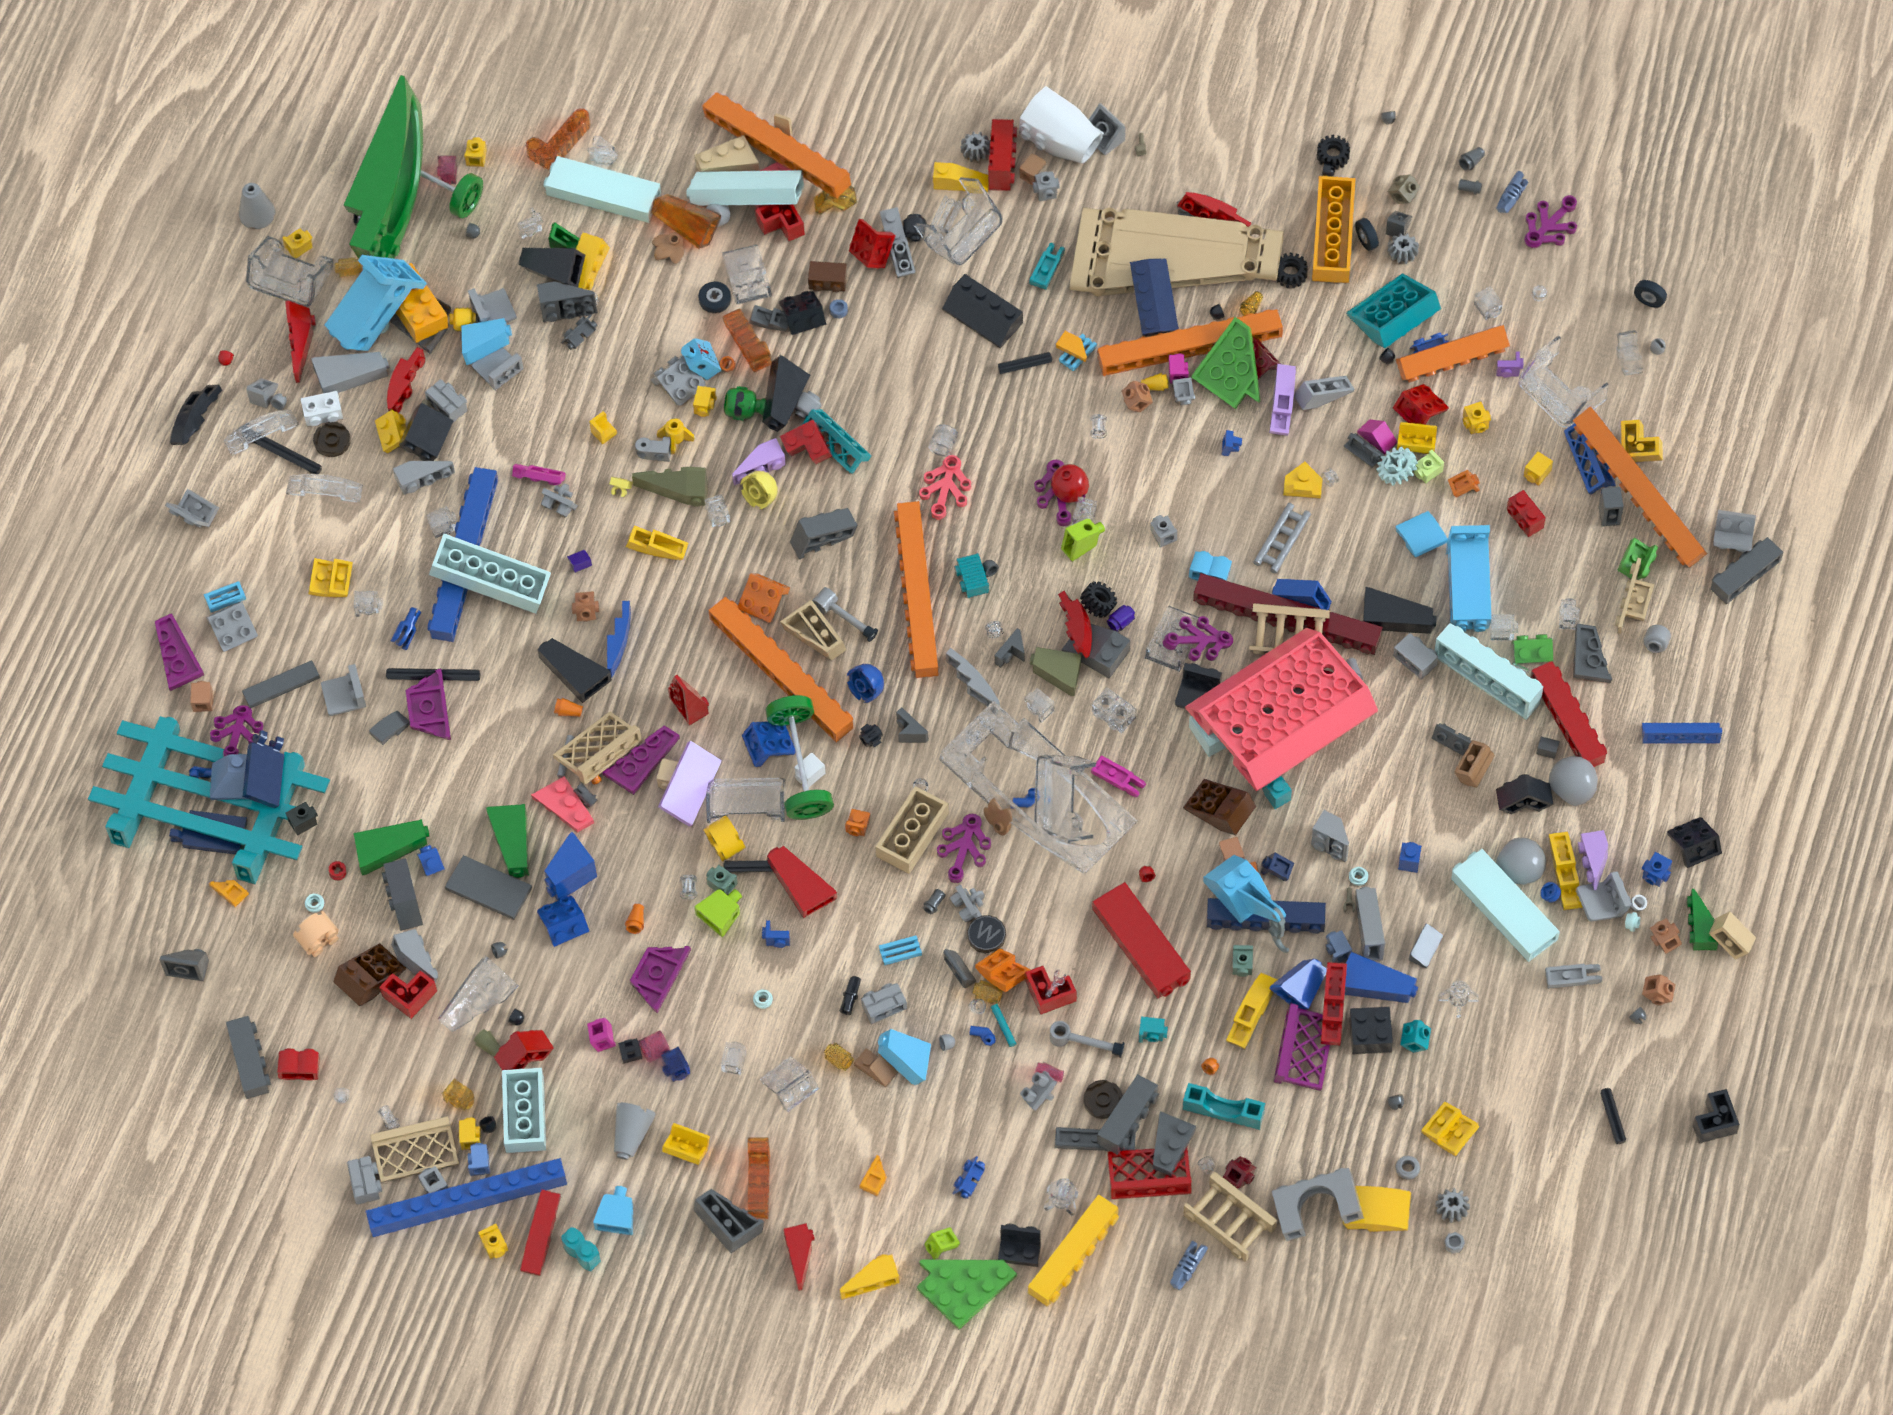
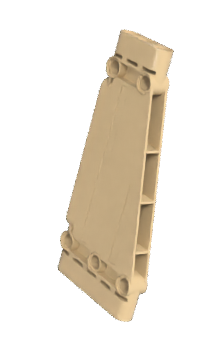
M1084 207L1074 256L1070 290L1090 292L1095 296L1133 293L1135 291L1130 262L1164 258L1167 259L1171 288L1246 281L1256 278L1276 281L1284 231L1263 229L1259 225L1246 227L1244 223L1132 209H1123L1119 212L1111 207L1104 210ZM1108 217H1113V218H1114L1113 220H1110V221L1106 220V218H1108ZM1253 234H1258V235H1259V237H1257V238H1253V237H1251V236H1252ZM1103 250H1107V251H1108V252L1105 253V254L1100 253V252L1103 251ZM1248 267L1254 268L1252 271L1246 270ZM1097 283L1102 284L1100 287H1095L1094 285Z

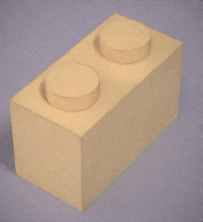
M1730 911L1717 917L1709 932L1735 960L1749 954L1756 939Z

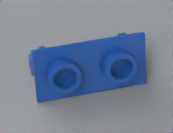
M1440 332L1431 335V339L1426 341L1424 338L1414 341V345L1410 349L1414 348L1415 351L1413 353L1447 343L1449 341H1445L1444 338L1448 336V333L1442 335Z
M977 1156L965 1162L962 1168L964 1172L962 1176L956 1179L953 1185L955 1189L952 1194L961 1192V1197L965 1199L971 1197L977 1186L971 1179L979 1181L985 1171V1164L981 1161L976 1162Z

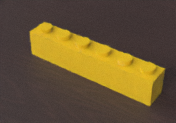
M1098 1194L1028 1285V1294L1047 1307L1051 1302L1055 1303L1060 1296L1059 1291L1063 1286L1067 1287L1071 1282L1072 1274L1082 1268L1085 1257L1092 1255L1098 1240L1102 1241L1107 1234L1106 1230L1110 1225L1113 1226L1119 1218L1118 1207Z

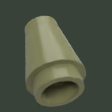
M485 1029L480 1031L474 1038L476 1046L493 1057L501 1047L491 1032H487Z

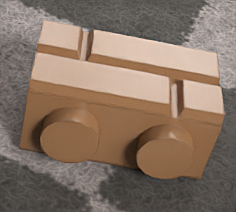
M1472 740L1454 773L1461 783L1476 788L1495 755L1487 744Z

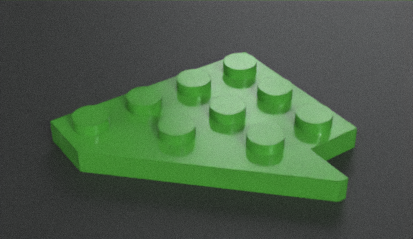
M1234 317L1191 376L1234 409L1238 407L1246 395L1258 403L1261 401L1251 328L1236 317Z
M920 1260L919 1265L929 1275L917 1286V1290L960 1330L1017 1277V1273L1003 1260Z

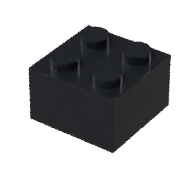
M1390 1007L1350 1008L1349 1023L1352 1054L1391 1053L1393 1037Z

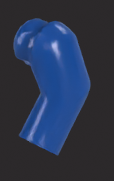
M194 766L189 770V776L198 779L199 777L211 778L212 768Z
M970 1026V1035L979 1036L987 1046L995 1043V1036L988 1027Z

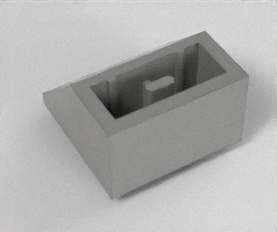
M1323 810L1313 827L1311 845L1320 852L1324 851L1330 854L1335 860L1346 862L1349 841L1342 820Z

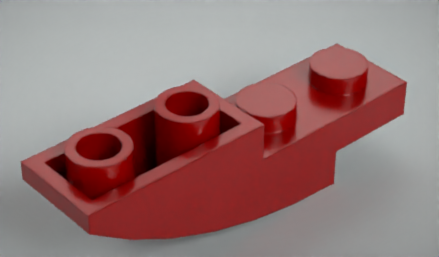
M1186 192L1177 204L1178 207L1195 217L1241 222L1246 227L1251 226V222L1236 214L1238 209L1207 195Z
M416 347L408 361L401 358L397 363L387 392L388 412L393 410L399 413L405 400L411 397L413 391L411 382L414 380L418 369L422 368L426 361L423 349Z
M1064 590L1058 595L1061 599V602H1059L1064 612H1068L1066 614L1068 621L1065 623L1068 628L1066 633L1071 641H1075L1073 647L1077 653L1082 652L1085 658H1088L1092 645V629L1089 616L1078 599L1072 601Z

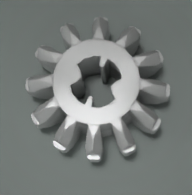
M974 131L972 135L966 134L965 138L961 141V152L964 158H969L971 162L976 159L978 163L980 158L985 160L987 155L990 154V140H988L987 135L982 136L981 131L978 134H975Z
M1401 232L1398 237L1393 235L1392 240L1388 242V255H1391V259H1397L1398 264L1401 261L1407 264L1408 260L1413 262L1419 251V244L1415 242V236L1409 238L1408 233L1403 236Z
M1455 1188L1452 1189V1192L1445 1189L1444 1194L1438 1195L1439 1200L1436 1201L1435 1206L1438 1207L1437 1214H1443V1220L1448 1217L1450 1218V1223L1453 1222L1454 1218L1460 1222L1461 1216H1467L1468 1212L1466 1210L1470 1209V1204L1467 1203L1469 1200L1468 1196L1463 1197V1191L1456 1193Z

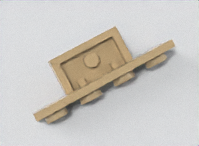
M1637 558L1636 564L1632 563L1630 574L1633 576L1631 581L1627 580L1625 591L1628 592L1627 597L1622 598L1620 609H1623L1621 615H1617L1615 626H1618L1617 633L1619 634L1622 632L1626 617L1645 621L1655 584L1636 580L1641 565V558Z

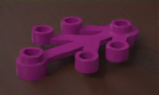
M1570 195L1565 196L1562 199V207L1549 219V204L1546 201H1540L1537 210L1540 212L1541 227L1536 230L1537 215L1533 212L1527 213L1525 221L1528 224L1529 232L1525 235V244L1530 248H1537L1542 243L1554 242L1558 246L1565 243L1564 234H1544L1551 231H1566L1568 234L1576 232L1577 224L1573 221L1556 224L1567 212L1575 210L1576 198Z
M1051 460L1047 464V473L1042 479L1036 480L1034 483L1035 491L1043 492L1046 485L1052 479L1053 473L1057 470L1053 467H1061L1064 465L1062 461ZM1052 487L1044 496L1037 498V506L1039 508H1046L1048 502L1055 495ZM1083 495V496H1082L1083 498L1080 499V500H1078L1076 503H1077V504H1082V503H1084V502H1085V495ZM1057 497L1059 512L1056 515V521L1058 525L1065 527L1071 523V513L1067 511L1066 503Z
M1184 616L1179 621V626L1194 636H1178L1172 632L1166 634L1162 641L1163 646L1169 650L1176 649L1178 644H1198L1188 654V658L1192 661H1197L1200 658L1201 652L1208 644L1215 643V646L1209 648L1205 654L1208 660L1214 661L1221 649L1229 648L1233 644V637L1227 631H1218L1209 624L1208 618L1200 616L1196 625L1212 635L1207 636L1191 624L1192 621L1189 617Z
M237 706L234 708L233 714L214 718V727L217 729L210 732L211 741L219 742L222 738L232 734L229 745L223 751V757L239 754L237 745L240 735L248 741V744L253 742L254 734H251L243 725L245 722L252 727V732L256 734L263 730V723L255 721L251 717L252 710L248 706ZM233 721H236L235 724H233V725H231V726H229V727H227V728H225V729H223V730H221V731L218 730V729L224 728L226 724H229V723H231V722H233Z
M968 814L963 818L962 824L954 828H944L942 831V837L946 841L952 840L955 835L965 831L962 838L948 845L941 844L937 847V855L941 858L960 848L954 866L948 870V878L952 883H959L964 878L962 866L967 850L972 855L974 864L977 867H983L986 864L985 856L979 853L971 840L974 833L979 840L982 850L991 848V840L985 837L980 829L982 820L977 814ZM974 820L975 823L970 824L969 821ZM950 832L951 835L946 836L945 833ZM983 842L989 843L986 846L982 845ZM945 849L946 852L940 853L939 850ZM981 858L983 859V862L979 863L976 860ZM958 871L959 874L954 875L952 872Z

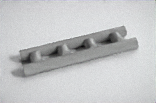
M1292 503L1286 505L1253 561L1257 566H1260L1262 561L1272 565L1270 571L1274 574L1278 572L1311 516V513L1306 510L1303 515L1292 511L1294 508ZM1288 517L1298 521L1294 530L1284 526ZM1279 532L1290 536L1285 544L1275 540ZM1270 547L1281 551L1277 559L1266 555Z

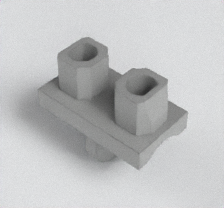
M564 483L561 487L556 485L554 490L558 494L544 488L542 494H544L542 506L551 510L557 501L560 505L556 512L565 517L568 516L571 509L576 510L578 505L565 498L566 496L571 498L573 495L569 491L568 484Z
M961 884L955 887L957 892L950 897L951 901L956 907L963 903L967 906L959 912L961 918L968 922L973 918L982 916L975 903H977L978 907L983 906L982 899L985 897L983 891L976 892L975 888L970 889V896L967 889H963Z
M1045 1070L1042 1073L1036 1072L1032 1077L1033 1086L1031 1088H1024L1020 1093L1026 1103L1035 1111L1046 1098L1051 1101L1054 1098L1051 1091L1057 1082Z

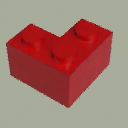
M793 204L765 205L755 209L756 222L764 235L780 228L788 242L805 235L804 222Z
M814 420L780 436L787 453L791 457L806 449L815 464L832 457L824 437Z
M1044 965L1025 972V982L1040 1015L1077 1001V991L1069 975L1051 982Z
M421 970L408 984L392 973L379 987L382 997L410 1019L437 992L435 981Z
M543 1030L516 1031L510 1035V1039L506 1044L499 1048L494 1058L502 1070L524 1069L529 1062L543 1061L554 1047Z

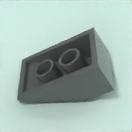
M1091 624L1092 645L1090 656L1085 658L1082 652L1079 653L1081 654V663L1110 679L1130 652V639L1114 630ZM1069 639L1061 651L1077 653L1073 647L1075 641Z

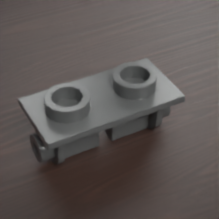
M590 314L587 318L583 316L576 323L577 327L574 330L570 328L563 334L565 338L561 343L563 344L566 341V345L570 350L576 349L584 341L580 334L582 333L587 338L598 326L595 321L591 322L589 320L592 315Z
M1350 433L1348 436L1349 441L1344 445L1346 449L1372 468L1381 460V456H1384L1382 452L1356 433Z
M1440 723L1436 724L1432 739L1464 755L1472 741L1471 738L1461 733L1455 734L1456 730L1446 726L1445 723L1443 725Z

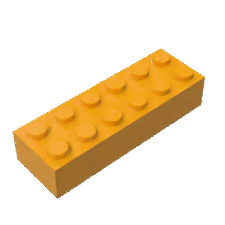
M1319 176L1312 281L1349 283L1356 178Z

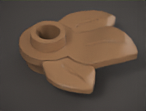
M681 233L661 234L652 241V244L656 246L655 260L670 257L674 264L680 262L684 255L682 248L684 238ZM674 238L678 239L676 242H672Z
M995 798L991 799L988 807L984 808V816L999 835H1005L1011 829L1010 808L1002 809Z

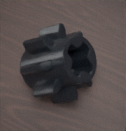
M867 723L860 728L861 734L859 738L866 747L873 746L875 748L882 743L880 740L883 733L877 725L869 726Z

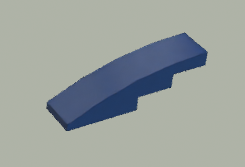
M622 601V618H615V635H607V669L611 673V678L621 662L627 645L631 620L630 601Z

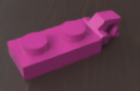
M514 464L512 476L519 479L528 477L532 481L539 482L542 480L547 481L550 485H559L565 480L566 473L534 465Z

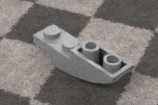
M898 207L880 211L884 232H892L896 235L890 251V257L897 277L915 274Z

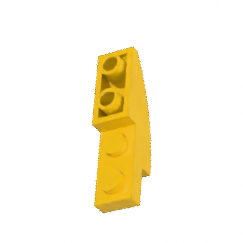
M1263 973L1259 974L1233 1019L1234 1024L1226 1039L1227 1042L1243 1049L1246 1048L1260 1016H1263L1274 993L1269 988L1278 979Z

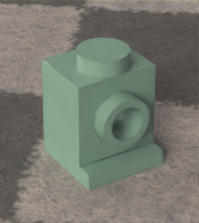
M720 865L716 868H710L706 874L707 885L715 891L722 890L726 895L738 884L737 876L731 874Z
M1233 945L1232 975L1239 977L1252 975L1253 946Z

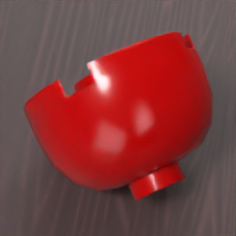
M1073 464L1062 465L1052 475L1051 485L1053 493L1062 502H1077L1080 500V497L1087 494L1089 479L1084 470L1079 466Z

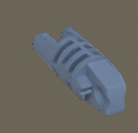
M1521 171L1516 172L1501 195L1496 207L1499 213H1508L1528 185L1527 179H1522L1524 174Z
M1191 1241L1172 1274L1173 1277L1170 1284L1173 1288L1181 1290L1184 1284L1189 1281L1197 1265H1199L1208 1249L1207 1246L1201 1245L1197 1249L1198 1244L1195 1241Z

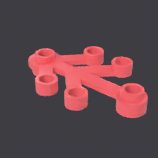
M955 455L947 456L943 460L942 466L933 471H927L924 474V482L932 485L923 487L919 491L920 498L928 500L932 493L941 489L938 502L931 507V515L937 520H941L946 516L945 503L949 490L956 498V505L958 507H965L967 505V497L960 492L952 480L953 473L960 481L961 490L969 491L972 487L971 481L960 470L961 460ZM945 473L943 479L934 483L935 477Z

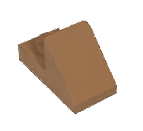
M867 1048L854 1062L855 1067L885 1088L898 1073L881 1055L877 1056Z

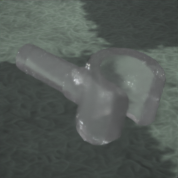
M1059 970L1055 971L1053 983L1045 994L1047 997L1051 996L1058 985L1064 984L1066 974L1059 978Z

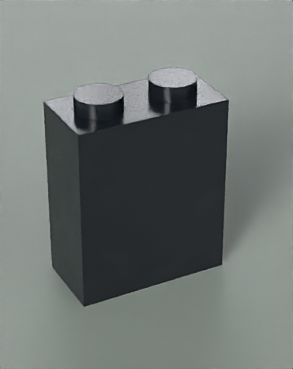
M421 403L415 408L399 446L403 447L406 452L419 456L423 461H434L439 455L454 420Z

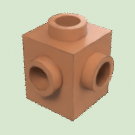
M1132 381L1121 391L1124 402L1129 410L1142 412L1153 403L1149 387L1145 383Z
M594 591L575 593L572 613L576 614L577 621L587 622L596 620V612H599V601H595Z
M1667 918L1658 921L1654 926L1650 927L1653 934L1650 938L1656 947L1661 946L1665 954L1682 945L1677 935L1680 931L1675 923L1670 924Z
M1661 974L1645 977L1642 995L1651 1000L1655 1005L1670 1003L1673 1001L1676 984Z

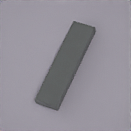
M311 660L244 689L242 693L249 708H253L319 679L320 675Z
M1056 1127L1055 1148L1109 1151L1097 1144V1134L1100 1129ZM1131 1133L1129 1143L1124 1150H1135L1136 1133Z

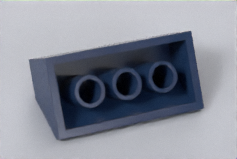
M1144 259L1130 262L1142 337L1155 336L1159 333L1165 334L1179 329L1167 259Z

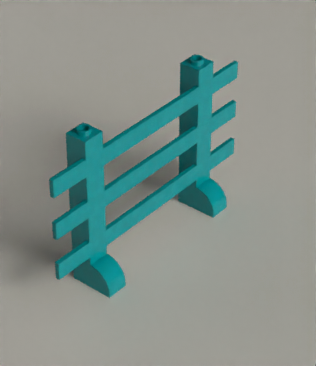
M160 716L154 729L122 720L117 735L144 742L148 745L140 762L110 753L107 754L104 760L103 768L133 776L126 795L93 786L88 797V801L119 809L118 814L113 813L105 826L112 844L130 848L142 818L147 817L245 845L244 850L240 849L236 853L232 865L237 880L256 885L268 853L298 860L303 848L302 845L275 838L283 819L288 820L286 812L296 807L289 805L296 786L325 794L330 782L328 778L304 772L305 762L303 756L296 752H284L279 807L274 809L250 799L218 800L259 812L253 829L250 831L150 802L157 783L210 798L211 782L166 770L164 767L171 751L216 762L223 758L224 749L178 736L180 727L178 721L172 717L165 718Z

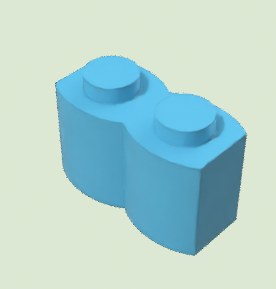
M1196 551L1189 570V578L1198 581L1202 573L1227 581L1232 561L1224 556L1216 557L1206 551Z

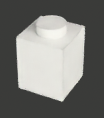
M810 753L803 759L808 787L825 774V765L813 753ZM797 764L795 766V778L802 784Z

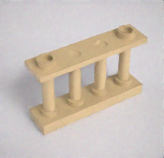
M1254 603L1253 612H1257L1256 615L1258 616L1256 646L1250 645L1249 650H1253V654H1264L1265 651H1271L1282 644L1284 623L1287 615H1295V635L1303 630L1306 616L1314 617L1315 631H1319L1322 634L1323 621L1325 622V618L1330 617V610ZM1268 613H1275V617H1277L1275 647L1263 646L1265 620Z
M1214 1172L1209 1180L1210 1189L1194 1207H1191L1188 1203L1184 1205V1216L1190 1222H1196L1229 1248L1234 1257L1246 1262L1249 1255L1246 1249L1263 1230H1268L1272 1233L1277 1227V1220L1222 1176ZM1221 1193L1226 1197V1201L1208 1220L1199 1212L1216 1194ZM1236 1205L1241 1209L1242 1213L1223 1232L1215 1224L1231 1206ZM1247 1218H1253L1257 1222L1256 1227L1238 1244L1231 1236Z

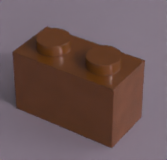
M810 261L808 288L810 290L845 292L847 263Z

